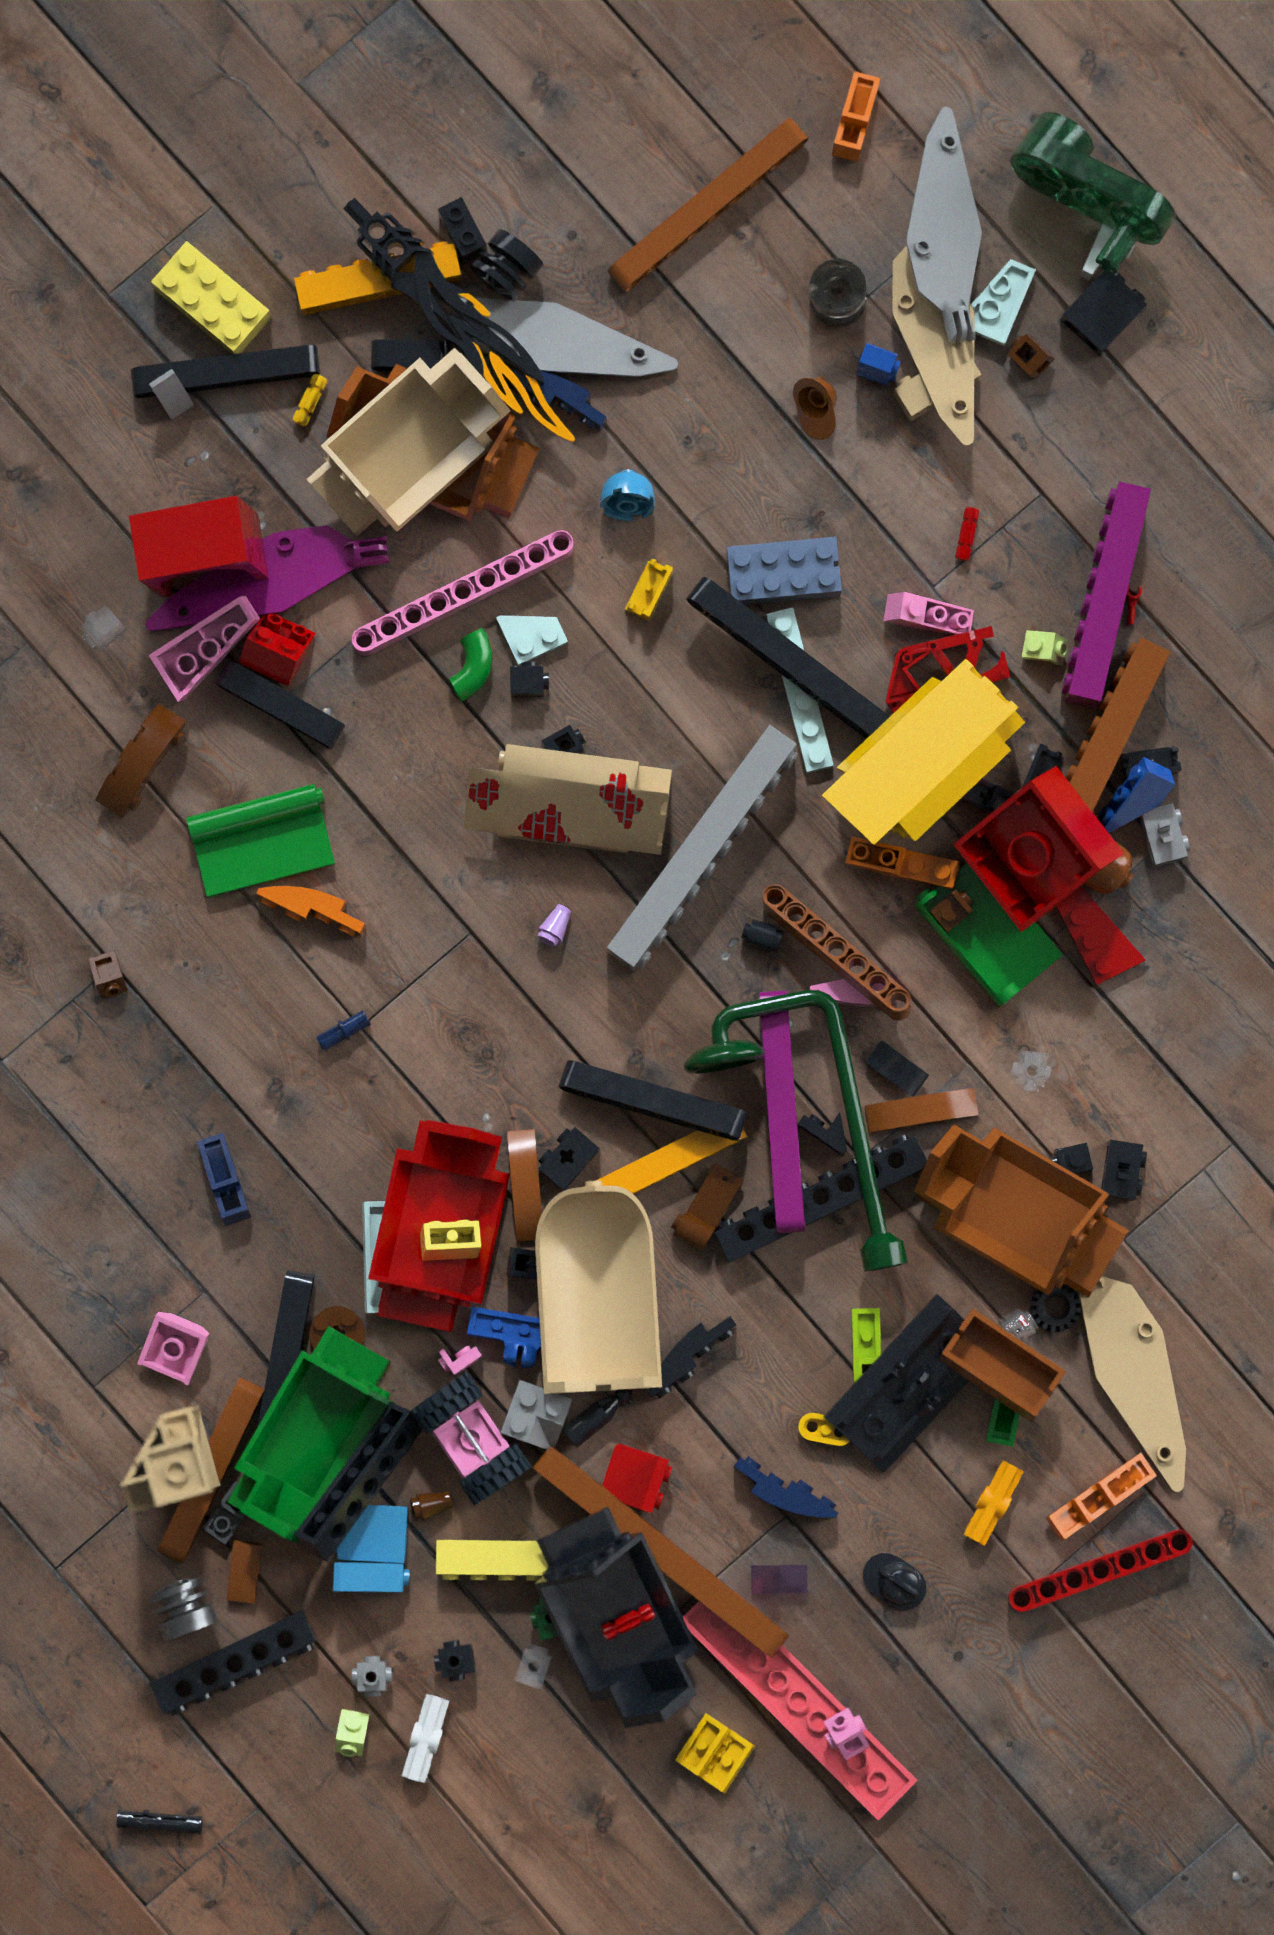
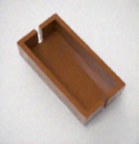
M975 1309L970 1311L939 1361L1031 1423H1033L1066 1373L1064 1369Z

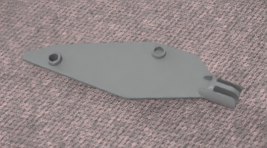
M944 107L941 109L926 137L906 244L917 291L942 312L948 342L954 343L955 341L975 340L968 306L982 230L952 109Z
M436 292L434 299L441 310L447 316L448 314L467 324ZM458 296V297H459L463 302H465L468 306H474V305H473L472 303H470L469 301H467V300H465L464 298ZM475 298L490 312V318L488 319L507 330L525 348L542 372L641 377L674 371L678 367V361L675 358L558 303ZM494 332L519 355L517 350L505 338ZM474 339L481 352L490 356V348ZM498 354V356L500 357V359L502 360V362L507 363V364H509V365H511V366L517 368V367H516L514 364H512L510 361H508V360L505 359L503 356H501L500 354ZM635 354H641L643 357L637 358Z

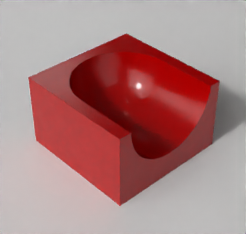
M237 495L129 515L138 579L162 598L170 597L173 594V580L175 577L190 573L218 569H240L247 571L257 580L269 578L259 514Z

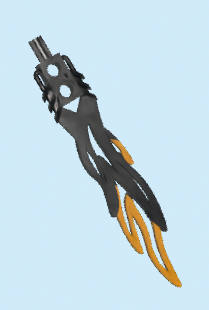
M356 198L350 200L343 209L360 226L357 229L359 235L357 245L372 260L373 269L376 271L378 267L382 271V278L386 281L387 276L391 280V287L394 291L397 289L420 304L425 317L437 334L461 349L469 363L485 378L509 408L520 415L523 414L522 408L516 401L502 375L514 385L531 415L541 425L556 436L569 442H575L574 436L545 400L538 383L544 384V378L525 348L507 330L488 319L490 318V312L479 301L463 289L446 281L433 257L435 253L431 249L421 246L425 243L421 239L412 236L416 234L413 230L404 228L390 213L381 215L377 211L371 215ZM388 218L396 227H392L386 219ZM375 227H380L384 229L385 233L383 237L375 239L370 236V231ZM363 240H364V241L369 245V247L372 249V253H371L370 250L362 243ZM400 247L404 252L400 258L395 259L389 256L390 249ZM415 257V274L399 272ZM429 284H432L440 297L467 324L448 314V317L435 301ZM458 296H460V297L464 298L465 300L469 301V302L472 303L474 306H468V305H467L465 302H463ZM435 314L446 322L456 337L438 321ZM494 332L505 338L517 350L519 355ZM474 339L490 348V362L506 396L492 378L481 350ZM498 354L514 364L526 376L539 404L555 426L538 413L519 379L502 362Z

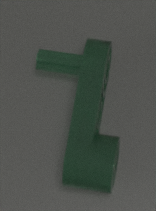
M1056 112L1041 113L1010 159L1011 167L1026 185L1037 192L1114 230L1097 256L1096 263L1102 265L1104 271L1108 273L1114 271L1116 273L1136 241L1147 245H1155L1161 242L1176 218L1175 209L1160 192L1091 157L1090 155L1094 150L1093 140L1078 123Z

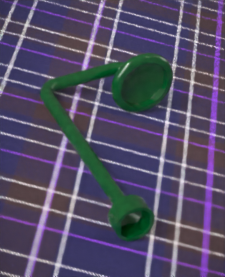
M805 990L738 1003L724 1008L715 1017L712 1025L713 1044L697 1050L684 1063V1070L688 1074H702L736 1068L764 1058L766 1053L764 1048L756 1043L745 1040L729 1041V1026L737 1020L809 1006H816L824 1011L871 1236L867 1238L860 1249L864 1272L907 1264L908 1260L904 1241L890 1232L887 1233L843 1016L837 1001L829 994L820 990Z

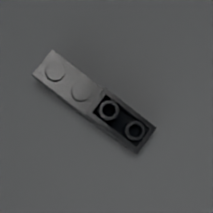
M729 1316L708 1332L702 1323L689 1331L662 1362V1387L650 1388L648 1392L650 1397L652 1398L656 1395L660 1399L673 1390L670 1385L679 1379L683 1383L695 1375L693 1369L697 1365L691 1357L696 1354L700 1358L712 1349L709 1345L718 1338L723 1342L735 1334L732 1328L736 1326V1323L732 1317Z

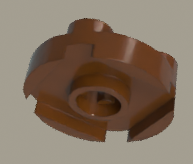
M332 1306L322 1310L314 1317L310 1327V1342L314 1350L328 1326L333 1329L334 1326H339L340 1330H345V1336L361 1345L365 1341L366 1332L362 1319L354 1311L343 1306Z

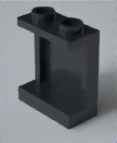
M1108 268L1062 314L1060 320L1099 357L1104 354L1109 345L1147 306L1144 302L1146 300L1145 297L1138 290H1131L1125 284L1126 280L1119 272L1115 270L1112 272Z

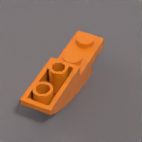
M853 836L845 861L846 864L928 886L935 885L955 890L961 866L959 861L914 852L903 847L880 842L873 845L867 839Z
M272 886L259 888L256 893L262 898L260 903L274 910L276 906L285 909L284 915L297 922L301 918L308 921L313 911L316 913L314 918L326 924L333 921L340 925V931L352 937L355 933L362 935L366 928L364 922L343 912L347 905L346 901L318 890L294 886Z

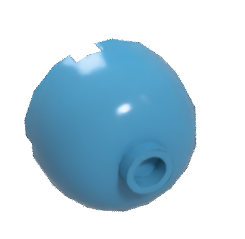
M623 470L609 477L604 483L600 495V508L603 507L605 509L604 514L616 520L633 521L632 516L641 515V519L646 518L653 513L655 508L653 487L650 481L643 475L633 470Z

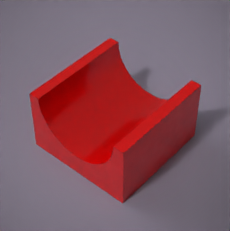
M1057 766L1031 780L954 843L957 850L1021 932L1047 916L1061 901L1124 854Z

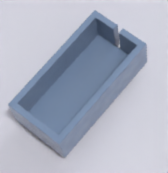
M836 537L727 547L730 594L744 605L841 596L842 588Z

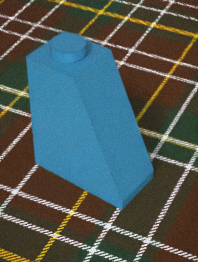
M337 1561L334 1563L333 1591L403 1592L404 1586H409L410 1569H405V1563Z

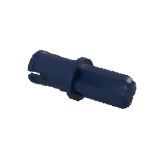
M361 1010L342 1022L340 1020L337 1021V1025L319 1034L316 1038L321 1048L326 1050L346 1038L350 1040L349 1036L370 1026L371 1023L367 1019L365 1012Z

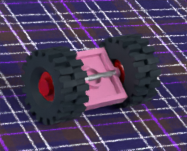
M466 1372L414 1407L411 1412L424 1433L428 1434L431 1432L462 1479L465 1478L459 1482V1485L472 1504L476 1506L522 1475L532 1466L517 1444L512 1447L508 1445L478 1400L483 1396L482 1392L470 1374Z

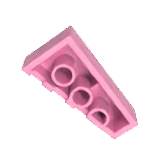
M240 596L151 653L149 657L178 702L184 701L256 625L260 618L247 597Z

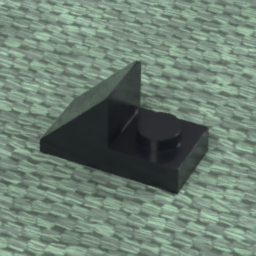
M840 1112L828 1130L823 1128L825 1123L815 1115L811 1114L810 1117L803 1115L797 1126L843 1157L847 1149Z

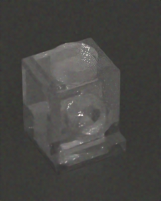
M533 1644L531 1649L525 1648L514 1681L541 1690L552 1656L547 1655L548 1649ZM531 1661L539 1663V1669L535 1672L529 1669L528 1665Z

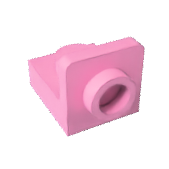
M468 1345L455 1354L457 1359L454 1362L445 1349L440 1350L439 1353L442 1357L438 1361L447 1374L452 1371L454 1375H457L483 1356L476 1346L471 1349Z

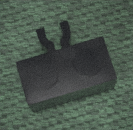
M1111 1139L1108 1141L1101 1189L1109 1194L1108 1197L1133 1201L1136 1199V1195H1141L1143 1179H1139L1140 1168H1145L1147 1152L1143 1151V1144Z

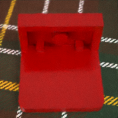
M617 1444L614 1447L602 1486L626 1505L652 1513L653 1508L659 1509L664 1493L659 1492L662 1481L668 1483L672 1466L668 1465L669 1459L623 1444Z

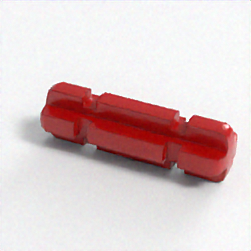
M973 507L965 508L963 515L965 520L962 521L958 539L959 546H957L955 558L958 560L968 561L970 559L972 550L970 547L973 545L977 526L975 522L978 520L979 509Z
M646 1604L639 1607L637 1612L633 1610L615 1619L614 1623L610 1621L602 1625L601 1631L606 1640H611L618 1637V1633L622 1635L640 1626L643 1621L646 1623L653 1620L655 1614L652 1607Z

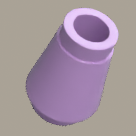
M557 904L556 908L538 928L537 938L551 947H556L558 943H562L572 913L571 910Z

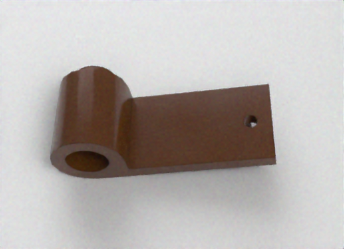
M715 1163L685 1215L683 1216L679 1213L671 1226L675 1230L673 1236L702 1252L744 1179Z

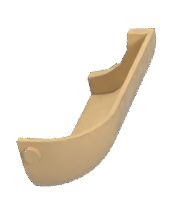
M586 1181L585 1187L572 1188L559 1193L544 1209L537 1226L535 1239L544 1394L662 1387L653 1234L645 1209L640 1201L628 1190L619 1186H602V1181Z

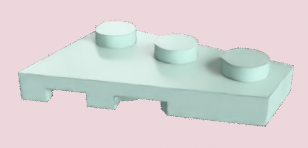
M1010 259L986 289L971 304L974 311V333L1000 345H1005L1036 269Z

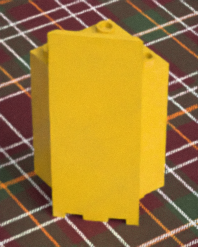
M965 659L943 681L931 677L837 767L843 775L822 796L873 845L889 830L892 833H897L902 839L908 837L916 841L1011 751L1005 741L1025 721L1016 712L1019 707L1012 701L1006 700L1001 691L985 676L982 678L974 666Z

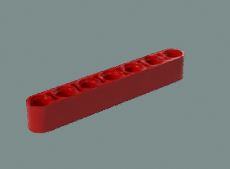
M1184 1530L1168 1531L1015 1586L1008 1593V1603L1010 1607L1020 1612L1034 1609L1184 1555L1192 1547V1538ZM1177 1534H1181L1185 1538L1186 1543L1181 1550H1175L1171 1543L1172 1538ZM1154 1543L1159 1548V1555L1157 1558L1150 1560L1145 1555V1549L1149 1544ZM1124 1553H1129L1133 1557V1564L1128 1569H1123L1119 1565V1558ZM1102 1562L1107 1567V1573L1103 1578L1098 1579L1093 1575L1092 1570L1095 1564ZM1071 1572H1077L1081 1577L1080 1584L1075 1588L1069 1587L1066 1583V1578ZM1046 1581L1053 1583L1055 1588L1054 1593L1050 1597H1044L1040 1593V1586ZM1018 1591H1025L1028 1595V1602L1022 1607L1014 1603L1013 1598Z

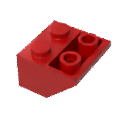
M278 614L263 615L246 639L239 664L289 686L297 674L316 633L302 625L282 618Z

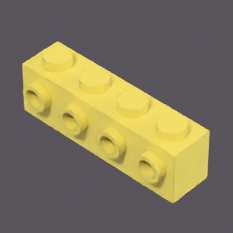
M437 1540L436 1574H442V1580H459V1574H469L470 1580H487V1575H498V1580H515V1575H526V1580L538 1581L543 1577L542 1573L549 1568L537 1541Z

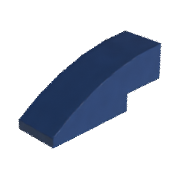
M224 1133L197 1141L211 1189L225 1226L251 1218L250 1209Z

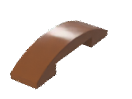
M974 1088L927 1094L865 1106L869 1133L978 1116Z
M535 1129L508 1131L517 1242L533 1241L536 1239L537 1226L542 1215Z

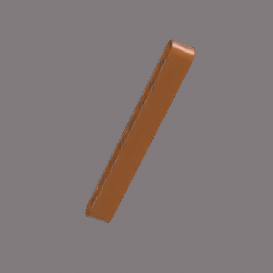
M792 118L785 120L610 266L607 272L624 292L634 288L803 147L809 140L807 135Z

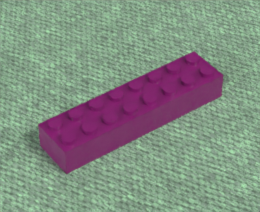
M1119 481L1116 489L1111 488L1110 493H1108L1105 509L1109 510V515H1104L1099 530V536H1103V540L1098 541L1092 562H1096L1097 565L1096 568L1092 567L1087 580L1086 588L1091 590L1090 594L1085 595L1080 614L1085 616L1083 621H1079L1074 635V641H1078V645L1073 647L1067 667L1072 668L1071 674L1067 673L1064 678L1061 690L1062 694H1066L1064 702L1097 709L1102 700L1150 497V488Z

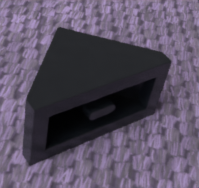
M510 1247L506 1275L537 1280L536 1251Z

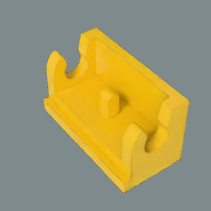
M655 559L648 560L625 610L650 622L673 574V567L667 564L662 566Z

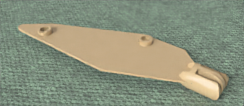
M906 246L893 260L892 314L939 417L962 445L970 446L974 442V341L948 342L942 312L917 291ZM969 302L968 308L974 328V311ZM961 404L965 406V409L959 411L955 407Z
M1101 1277L1089 1298L1078 1292L1095 1378L1169 1487L1174 1492H1179L1184 1488L1186 1446L1163 1330L1132 1285ZM1162 1448L1167 1450L1166 1458L1160 1456Z

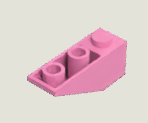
M907 592L888 594L883 621L909 628L956 635L971 631L974 610Z

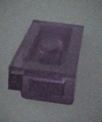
M807 1564L751 1565L752 1593H808Z

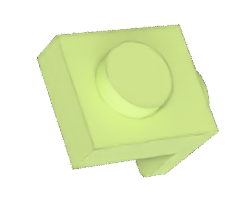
M1026 630L1022 652L1023 658L1027 660L1050 661L1056 665H1063L1064 658L1068 652L1066 638L1053 632Z
M342 1709L336 1735L335 1752L347 1757L363 1755L369 1714Z

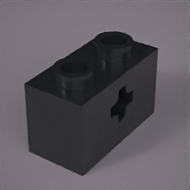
M462 197L438 208L439 218L449 238L454 243L463 264L479 257L481 251L488 252L487 244Z
M576 1127L571 1131L566 1128L556 1140L560 1143L553 1152L548 1149L538 1160L542 1164L538 1168L539 1171L562 1191L567 1189L600 1151V1148ZM570 1150L574 1152L572 1155L574 1162H565L563 1165L561 1163L563 1159L560 1155L561 1152L568 1153Z

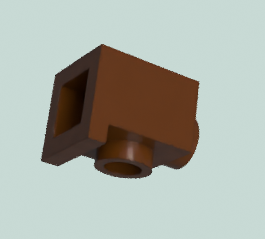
M1028 334L1016 338L1010 346L1012 349L1008 353L1029 376L1036 379L1055 360L1051 354ZM1034 350L1035 355L1029 360L1028 353Z

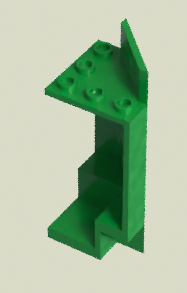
M328 1326L311 1355L304 1351L300 1353L236 1464L235 1469L242 1472L243 1475L227 1502L282 1537L300 1544L294 1536L297 1529L389 1403L397 1404L389 1399L391 1395L389 1392L377 1386L391 1361Z

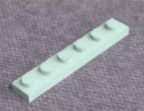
M793 607L766 614L767 621L771 626L804 650ZM782 676L806 773L833 767L818 703Z

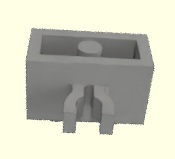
M1173 803L1154 808L1139 816L1153 868L1187 858V852L1190 851L1189 841L1186 835L1182 836L1181 834L1182 816L1179 809H1174Z

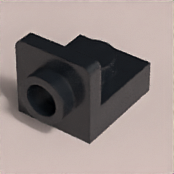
M1087 1142L1055 1149V1155L1051 1156L1053 1162L1074 1174L1093 1170Z

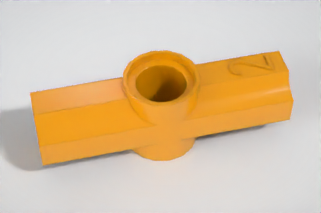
M1003 1460L1001 1461L989 1486L987 1485L975 1506L977 1509L973 1517H971L964 1535L984 1546L986 1545L998 1520H1001L1012 1500L1010 1497L1024 1471Z

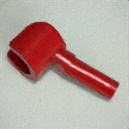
M1128 585L1125 598L1128 601L1129 607L1127 624L1134 625L1136 603L1140 600L1142 588L1139 586L1138 595L1133 596L1129 593L1130 585Z

